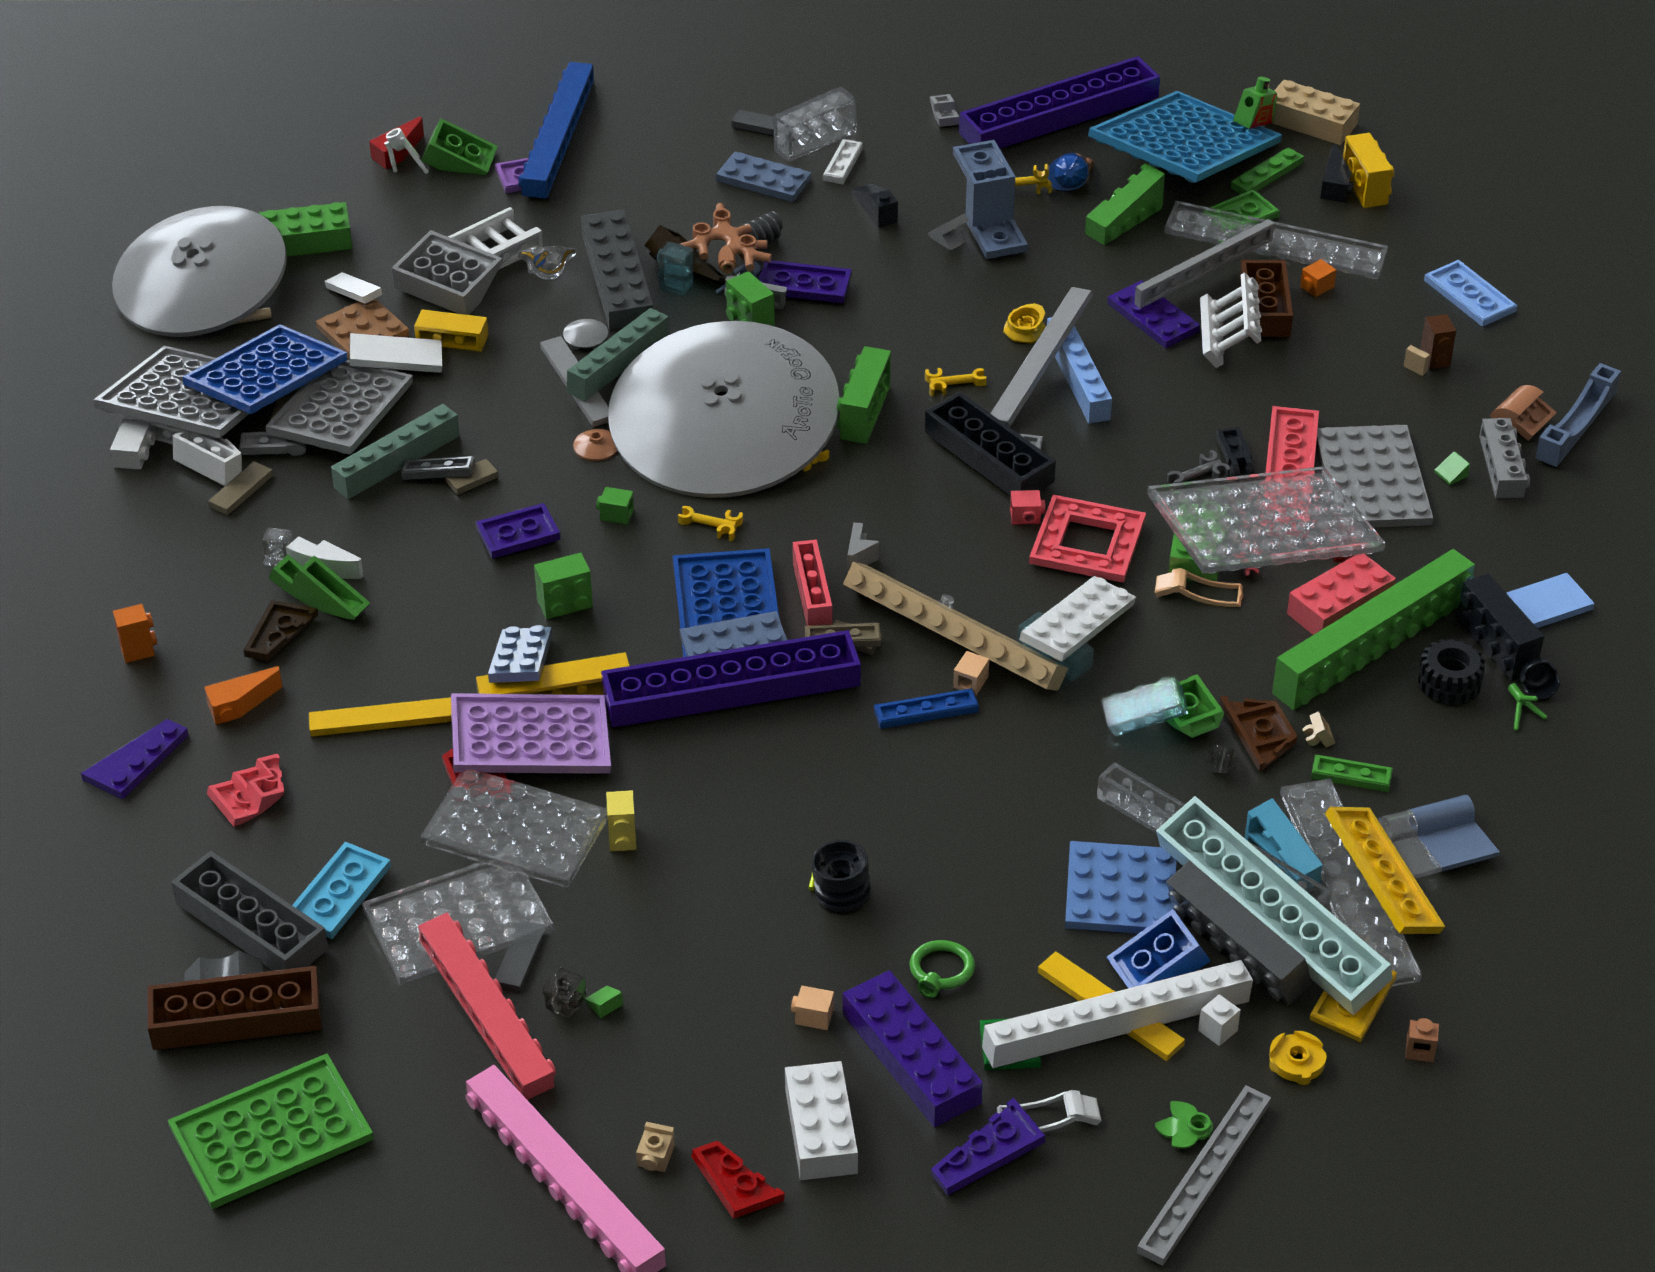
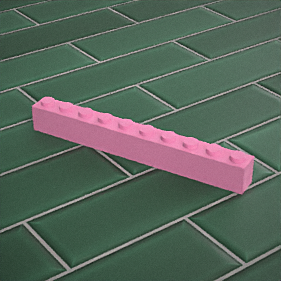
M495 1065L466 1081L467 1094L465 1097L469 1106L474 1110L477 1108L487 1126L490 1128L493 1126L498 1131L501 1141L506 1146L510 1145L515 1150V1154L522 1164H528L537 1181H543L548 1186L551 1196L556 1201L560 1200L565 1205L567 1213L573 1220L578 1219L583 1225L587 1236L598 1241L606 1257H612L618 1263L621 1272H658L666 1267L665 1248Z

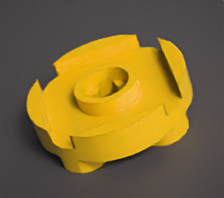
M1294 1031V1034L1286 1036L1285 1033H1282L1271 1043L1269 1067L1271 1071L1284 1079L1294 1081L1300 1085H1307L1312 1079L1318 1077L1323 1072L1327 1056L1322 1048V1042L1316 1036L1304 1031ZM1298 1053L1302 1054V1059H1295L1291 1054L1294 1056Z

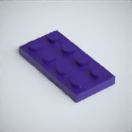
M771 260L770 263L764 262L759 281L787 287L786 297L844 303L852 277V269Z
M1142 280L1108 296V305L1165 349L1200 331L1199 323L1164 297L1142 308L1135 305L1136 286L1144 283Z

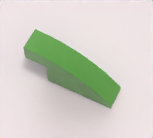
M288 554L272 569L268 577L277 586L296 599L333 616L354 620L370 605L366 598L315 555L302 566Z

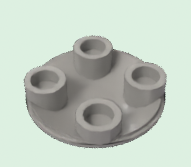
M580 319L571 322L565 327L563 337L568 343V347L572 350L580 348L596 349L607 339L608 329L600 321Z

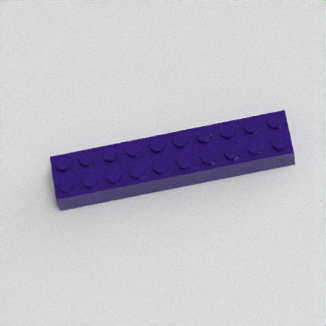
M1139 56L960 112L959 134L969 144L995 140L999 149L1037 136L1159 98L1160 76Z
M849 630L601 671L603 695H605V703L612 727L861 686V664Z

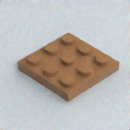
M377 299L366 304L356 302L315 321L316 328L338 349L347 352V358L349 359L350 333L393 337L409 336V328Z

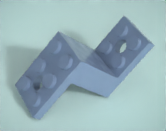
M995 140L953 147V155L967 178L966 216L969 221L966 223L985 258H997L1028 251V244L1014 221L1016 176Z

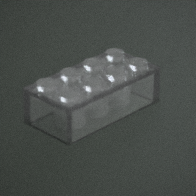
M840 86L773 115L774 151L790 162L856 133V97Z

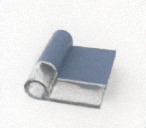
M1468 795L1446 799L1378 818L1380 826L1388 835L1415 879L1500 856V851L1475 822L1474 805Z

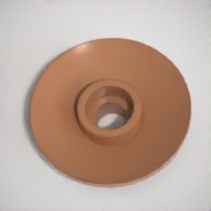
M591 429L582 432L575 438L573 443L575 453L580 458L588 461H604L612 458L618 452L610 431L604 429Z

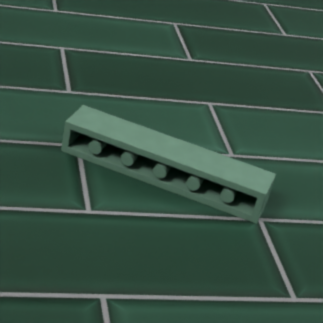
M652 308L648 309L568 369L567 393L586 401L623 373L639 354L668 336L669 316Z
M441 404L331 466L334 489L347 499H350L401 470L406 460L420 459L459 437L458 414L446 405Z

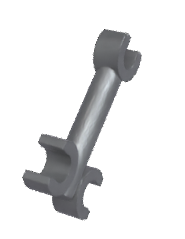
M1211 450L1209 458L1200 454L1199 463L1201 466L1182 473L1170 471L1167 474V482L1174 481L1173 488L1180 489L1185 481L1212 472L1213 479L1218 481L1220 473H1224L1227 477L1230 476V466L1217 459V453Z

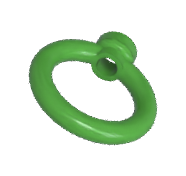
M935 940L918 947L911 955L909 966L912 975L919 981L917 984L918 991L925 997L934 998L940 989H952L966 983L974 973L975 960L971 952L961 944L948 940ZM947 951L961 957L964 962V969L954 977L941 978L935 972L926 974L921 969L920 962L929 953Z

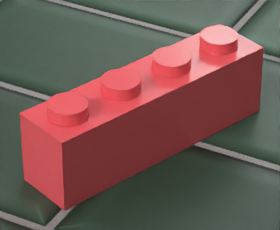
M817 539L793 542V567L807 626L832 625V603Z

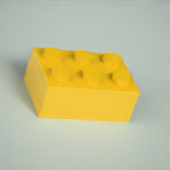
M1370 133L1346 136L1343 158L1351 171L1350 181L1354 182L1353 191L1363 208L1387 205L1389 195L1392 193L1391 179L1394 177L1393 166L1389 164L1385 153H1382L1378 142L1374 140Z

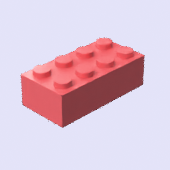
M1360 552L1291 591L1287 614L1314 635L1395 585L1396 578L1363 552Z

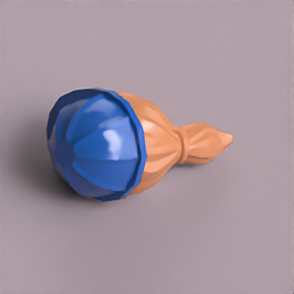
M1078 153L1064 154L1050 164L1048 180L1051 181L1052 187L1056 190L1069 191L1078 189L1088 180L1090 171L1094 167V160L1088 157L1085 158Z

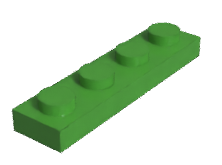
M1287 147L1231 181V189L1240 194L1252 189L1257 192L1303 164L1304 156Z

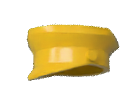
M1033 303L1013 309L1005 323L1004 334L1014 342L1027 344L1037 342L1046 328L1043 322L1045 317L1043 306Z

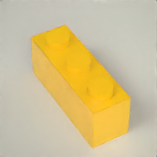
M421 310L414 325L415 338L441 340L442 347L482 352L489 335L487 317Z

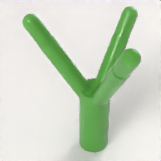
M1515 683L1509 685L1508 691L1517 701L1514 731L1519 730L1521 709L1524 705L1542 719H1547L1546 714L1529 702L1537 701L1538 697L1524 695Z

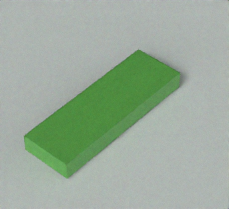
M1315 754L1311 779L1389 792L1393 768Z

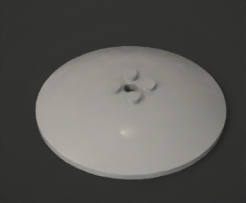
M210 206L188 210L155 224L141 234L126 249L113 275L112 289L114 299L123 316L130 323L146 332L169 337H189L211 333L244 319L258 309L273 294L285 272L287 261L286 247L279 230L274 224L251 210L232 206Z

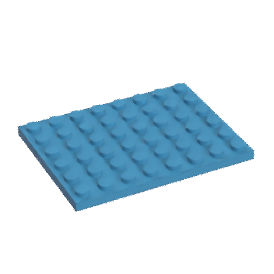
M1175 91L1091 127L1088 136L1094 138L1100 144L1112 146L1116 151L1129 153L1135 159H1143L1149 162L1151 166L1164 168L1170 174L1185 177V180L1196 183L1280 143L1283 134L1263 126L1248 129L1233 121L1234 114Z

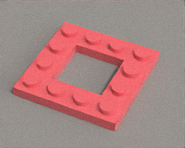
M1053 495L1029 556V564L1124 583L1146 520V513ZM1075 522L1115 530L1107 554L1061 546L1069 523Z

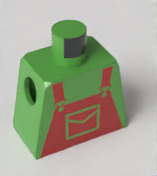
M1258 77L1256 86L1246 88L1243 91L1233 119L1234 122L1248 129L1273 123L1278 94L1276 91L1268 88L1269 78Z

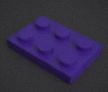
M544 503L476 521L477 531L492 559L561 540L560 531Z

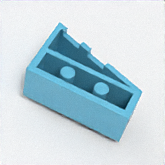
M1271 798L1248 811L1245 839L1305 891L1320 883L1323 864L1274 799Z

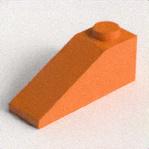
M279 666L205 686L204 688L208 707L217 725L241 718L283 686Z

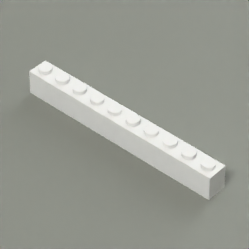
M1242 960L984 1025L982 1048L992 1068L1130 1033L1133 1029L1160 1022L1165 1024L1200 1015L1201 1009L1219 994L1234 1005L1249 1002L1253 979Z

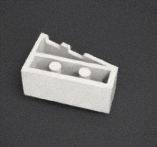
M182 430L173 435V460L224 486L242 472L241 452L228 439H223L222 437L210 438L208 435L190 433L187 430Z

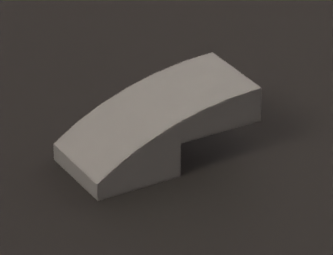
M951 95L930 96L931 107L939 127L959 125V115L955 110V101Z

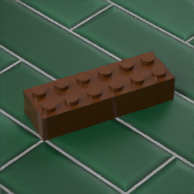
M316 966L147 986L148 1033L152 1050L322 1030L320 986Z

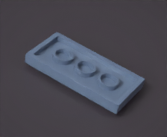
M734 152L716 174V181L790 202L795 201L811 180V172L746 155L741 152Z
M777 611L680 629V638L687 657L787 640Z
M536 625L531 628L512 626L502 629L488 672L489 683L540 681L553 636L552 627Z

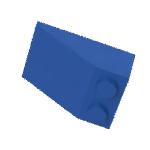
M1174 909L1107 956V959L1128 989L1198 971L1211 961Z

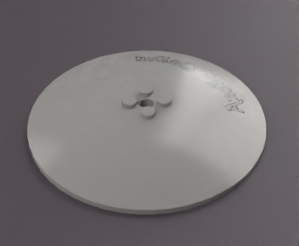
M721 321L706 323L678 331L659 340L639 354L628 365L618 379L611 395L608 410L609 429L616 450L625 463L650 483L668 491L694 497L723 498L741 496L785 481L805 468L819 455L831 438L837 424L839 390L835 375L825 358L812 345L795 334L778 327L756 322ZM719 392H726V393H727V394H725V395H723V396H718V395H716V394L719 393Z

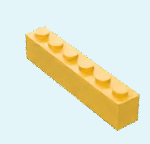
M626 652L545 665L540 681L489 683L488 675L477 676L478 694L603 695L601 671L627 667L629 662Z

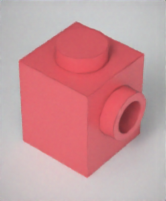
M1039 490L1011 491L1010 514L1012 525L1041 523V514H1045V500H1041Z

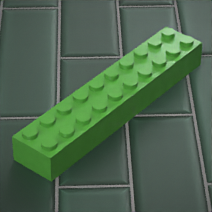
M1452 549L1278 656L1272 694L1295 710L1301 705L1307 704L1320 693H1325L1334 684L1344 681L1350 674L1360 671L1369 662L1379 659L1382 654L1396 648L1404 640L1414 637L1417 632L1431 626L1442 616H1447L1459 606L1463 582L1474 578L1475 564L1455 549Z

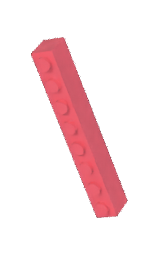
M447 912L418 925L421 945L516 1089L529 1100L554 1088L556 1069L550 1059H545L539 1041L536 1038H531L526 1022L523 1018L519 1019L517 1017L512 1001L509 998L505 999L500 983L496 978L492 979L489 975L486 962L483 959H478L472 941L464 938L460 923L457 920L453 921Z

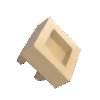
M1318 711L1310 715L1312 724L1306 725L1303 728L1308 744L1315 746L1320 740L1326 748L1335 744L1330 726Z

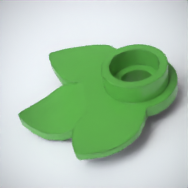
M1180 1101L1170 1102L1172 1117L1155 1123V1128L1162 1136L1172 1138V1147L1180 1149L1193 1146L1197 1140H1204L1210 1137L1213 1132V1123L1208 1115L1198 1112L1193 1105Z

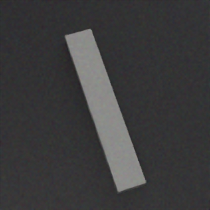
M561 336L540 342L541 350L567 388V370L578 363L577 359ZM599 392L586 401L572 395L592 427L609 423V407Z

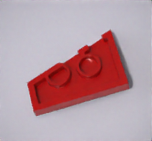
M715 1141L692 1149V1159L733 1219L784 1201L785 1192L778 1187L776 1189L772 1188L765 1182L766 1178L763 1175L749 1170L743 1165L744 1160L721 1142Z

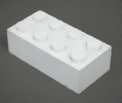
M842 1062L785 1067V1091L800 1180L858 1174V1150Z

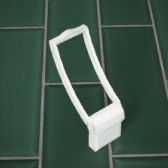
M1076 1090L1064 1091L1053 1097L1036 1102L1019 1104L1025 1110L1045 1106L1064 1099L1068 1118L1038 1127L1042 1132L1063 1127L1074 1121H1082L1096 1126L1102 1121L1097 1098L1081 1095L1080 1091ZM999 1105L997 1113L1002 1112L1007 1105Z

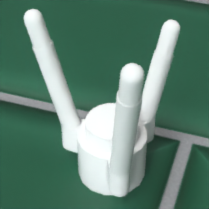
M396 128L386 135L388 141L384 144L388 149L393 172H397L393 149L400 151L406 148L423 172L428 174L427 168L419 159L420 155L406 139L402 130Z

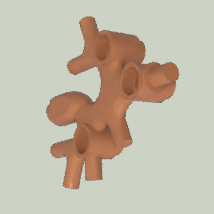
M723 203L716 205V210L713 213V228H710L707 223H696L693 226V240L679 244L681 252L697 249L699 250L700 258L706 260L709 257L708 245L710 241H725L727 244L720 249L718 254L719 269L725 274H730L736 269V254L739 255L741 260L745 261L747 271L754 270V261L756 260L770 263L772 259V254L756 250L767 249V240H756L754 236L748 235V233L752 232L750 224L740 227L730 225L731 213L725 208Z

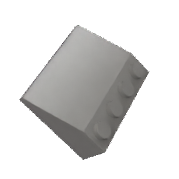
M430 230L391 269L395 289L458 314L470 315L481 303L503 262V258Z

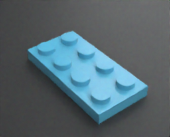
M344 842L292 906L325 927L326 937L333 939L391 868L390 859Z

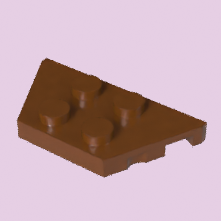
M1229 696L1220 697V706L1259 771L1264 770L1297 743L1298 736L1277 701H1258L1244 698V702L1228 701Z

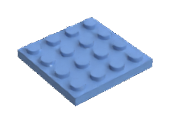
M1070 841L1065 928L1139 934L1172 910V907L1175 905L1168 896L1169 889L1166 881L1176 873V859L1162 847Z

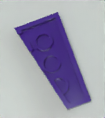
M166 719L81 773L82 780L123 800L189 735L188 729Z
M1014 1097L1006 1103L1007 1107L1002 1112H996L988 1119L989 1123L980 1131L975 1130L968 1136L969 1140L963 1146H957L931 1169L932 1177L947 1196L1045 1143L1043 1132Z

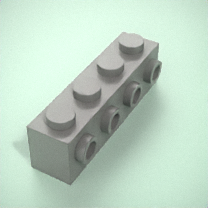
M1511 418L1482 419L1479 437L1495 498H1524L1525 490L1530 486V476L1525 473L1526 463L1525 459L1521 458V444L1517 443V429L1513 428Z

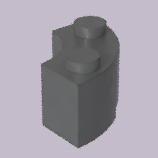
M239 950L231 956L221 959L199 957L184 972L185 981L262 972V959Z

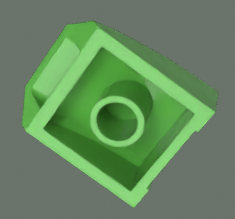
M1198 674L1170 686L1153 690L1151 704L1171 726L1193 738L1219 727L1224 711Z

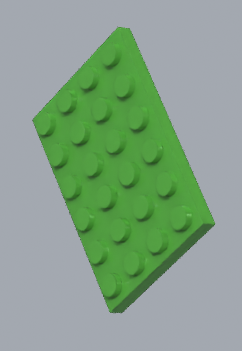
M328 1053L168 1120L169 1128L211 1209L374 1140L371 1128Z

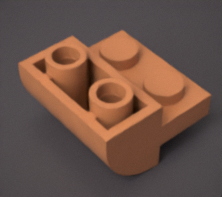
M1523 385L1518 387L1489 416L1491 418H1511L1513 428H1516L1517 432L1529 441L1557 412L1540 398L1543 394L1542 390L1531 385Z

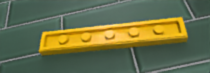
M451 697L309 712L310 736L452 722Z
M1056 951L1038 966V973L1078 1001L1115 992ZM1160 1022L1133 1029L1130 1033H1126L1165 1061H1168L1185 1043L1184 1038Z

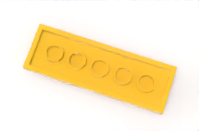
M1329 807L1325 813L1327 819L1398 933L1440 934L1445 928L1444 923L1372 810L1365 807Z

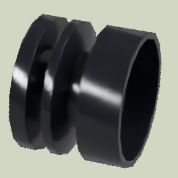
M835 840L825 843L815 851L812 856V873L815 897L818 903L825 909L834 912H849L864 905L871 893L868 855L865 849L858 843L849 840Z

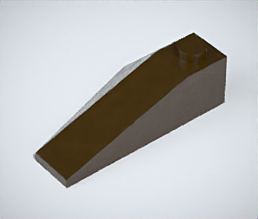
M659 225L644 245L650 250L648 254L656 261L661 259L725 284L726 277L708 262L705 264L707 259L702 260L700 254L696 251L697 249L681 252L679 244L688 240L672 229Z

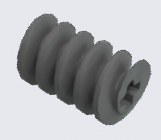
M770 211L761 217L755 218L753 221L751 220L746 224L740 225L750 224L752 232L748 233V235L754 236L756 240H767L768 242L773 241V238H779L781 235L780 230L783 228L780 216L774 211Z

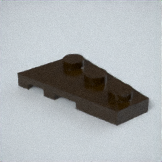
M271 600L243 650L244 657L269 661L319 616L318 608Z

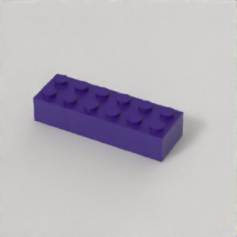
M890 970L842 993V1014L934 1128L982 1104L983 1082Z

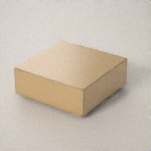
M1410 345L1406 349L1404 367L1423 376L1427 373L1430 354Z

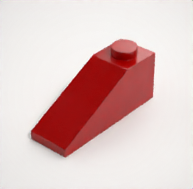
M420 116L397 127L402 130L406 139L413 147L424 136L423 119ZM390 131L369 141L371 159L385 169L392 167L388 149L384 144L388 141L386 135ZM406 148L400 151L393 149L396 164L404 161L409 154Z

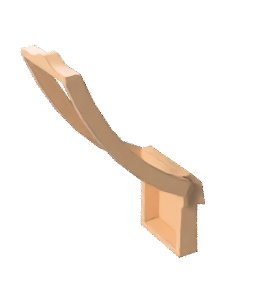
M1182 568L1173 569L1172 572L1159 575L1156 578L1155 594L1157 597L1179 592L1193 600L1223 607H1241V600L1244 597L1241 583H1223L1208 580ZM1189 578L1209 586L1238 589L1237 602L1218 601L1196 595L1185 589L1186 580Z

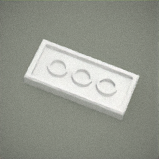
M350 333V366L440 373L442 372L441 340Z

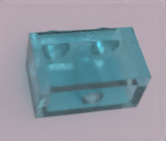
M668 241L657 254L660 289L684 296L694 284L692 248Z

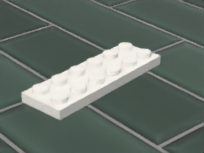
M1093 576L1021 631L1019 640L1062 662L1132 607L1136 596L1128 593L1123 588H1118L1108 583L1103 578Z

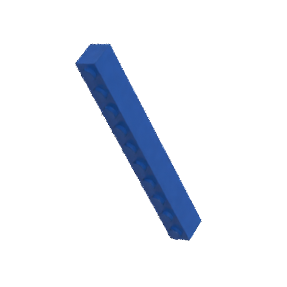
M569 62L566 70H563L562 80L558 82L557 92L553 94V102L548 106V114L544 115L543 126L539 127L538 138L534 139L533 150L529 151L528 162L524 163L523 174L519 176L518 185L522 187V196L548 198L593 86V64Z

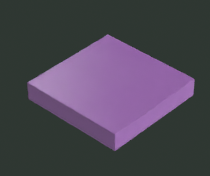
M528 158L495 164L496 172L505 193L522 191L518 181L520 174H523L524 163L528 162Z

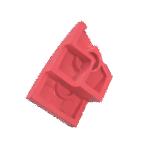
M278 754L258 758L255 767L233 772L230 781L208 786L207 795L233 827L259 816L283 796L284 786L281 781L282 771L279 768L280 757Z

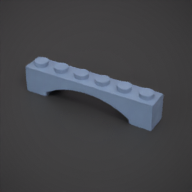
M1599 363L1590 374L1585 388L1566 416L1557 425H1549L1539 437L1535 459L1555 467L1560 464L1616 394L1621 374L1620 370Z

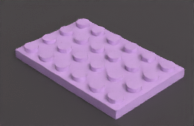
M451 693L454 772H611L605 695Z

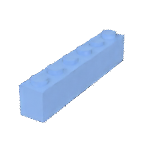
M1074 325L1056 353L1055 358L1088 424L1111 420L1112 397Z

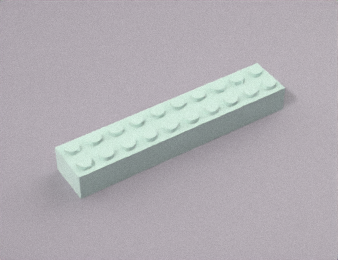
M1196 796L1156 830L1160 846L1182 866L1190 860L1305 957L1310 978L1352 1015L1356 1014L1393 979L1391 964Z

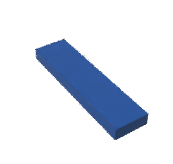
M972 688L874 705V713L880 729L979 712V705Z

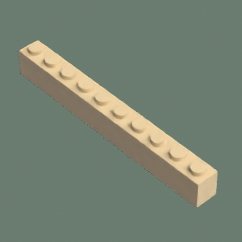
M853 562L844 580L843 585L969 650L989 658V660L1045 689L1058 691L1067 673L1068 667L866 564Z

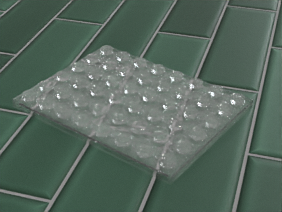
M1324 466L1148 486L1147 495L1202 573L1212 574L1219 571H1236L1244 568H1259L1261 566L1282 565L1284 563L1372 554L1374 552H1382L1385 548L1383 539Z

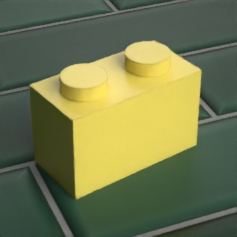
M633 790L606 792L610 851L636 850Z

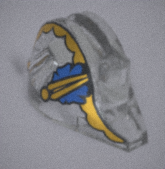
M542 246L518 251V257L527 263L528 273L535 274L545 280L558 278L563 273L566 263L576 254L575 248L560 246Z

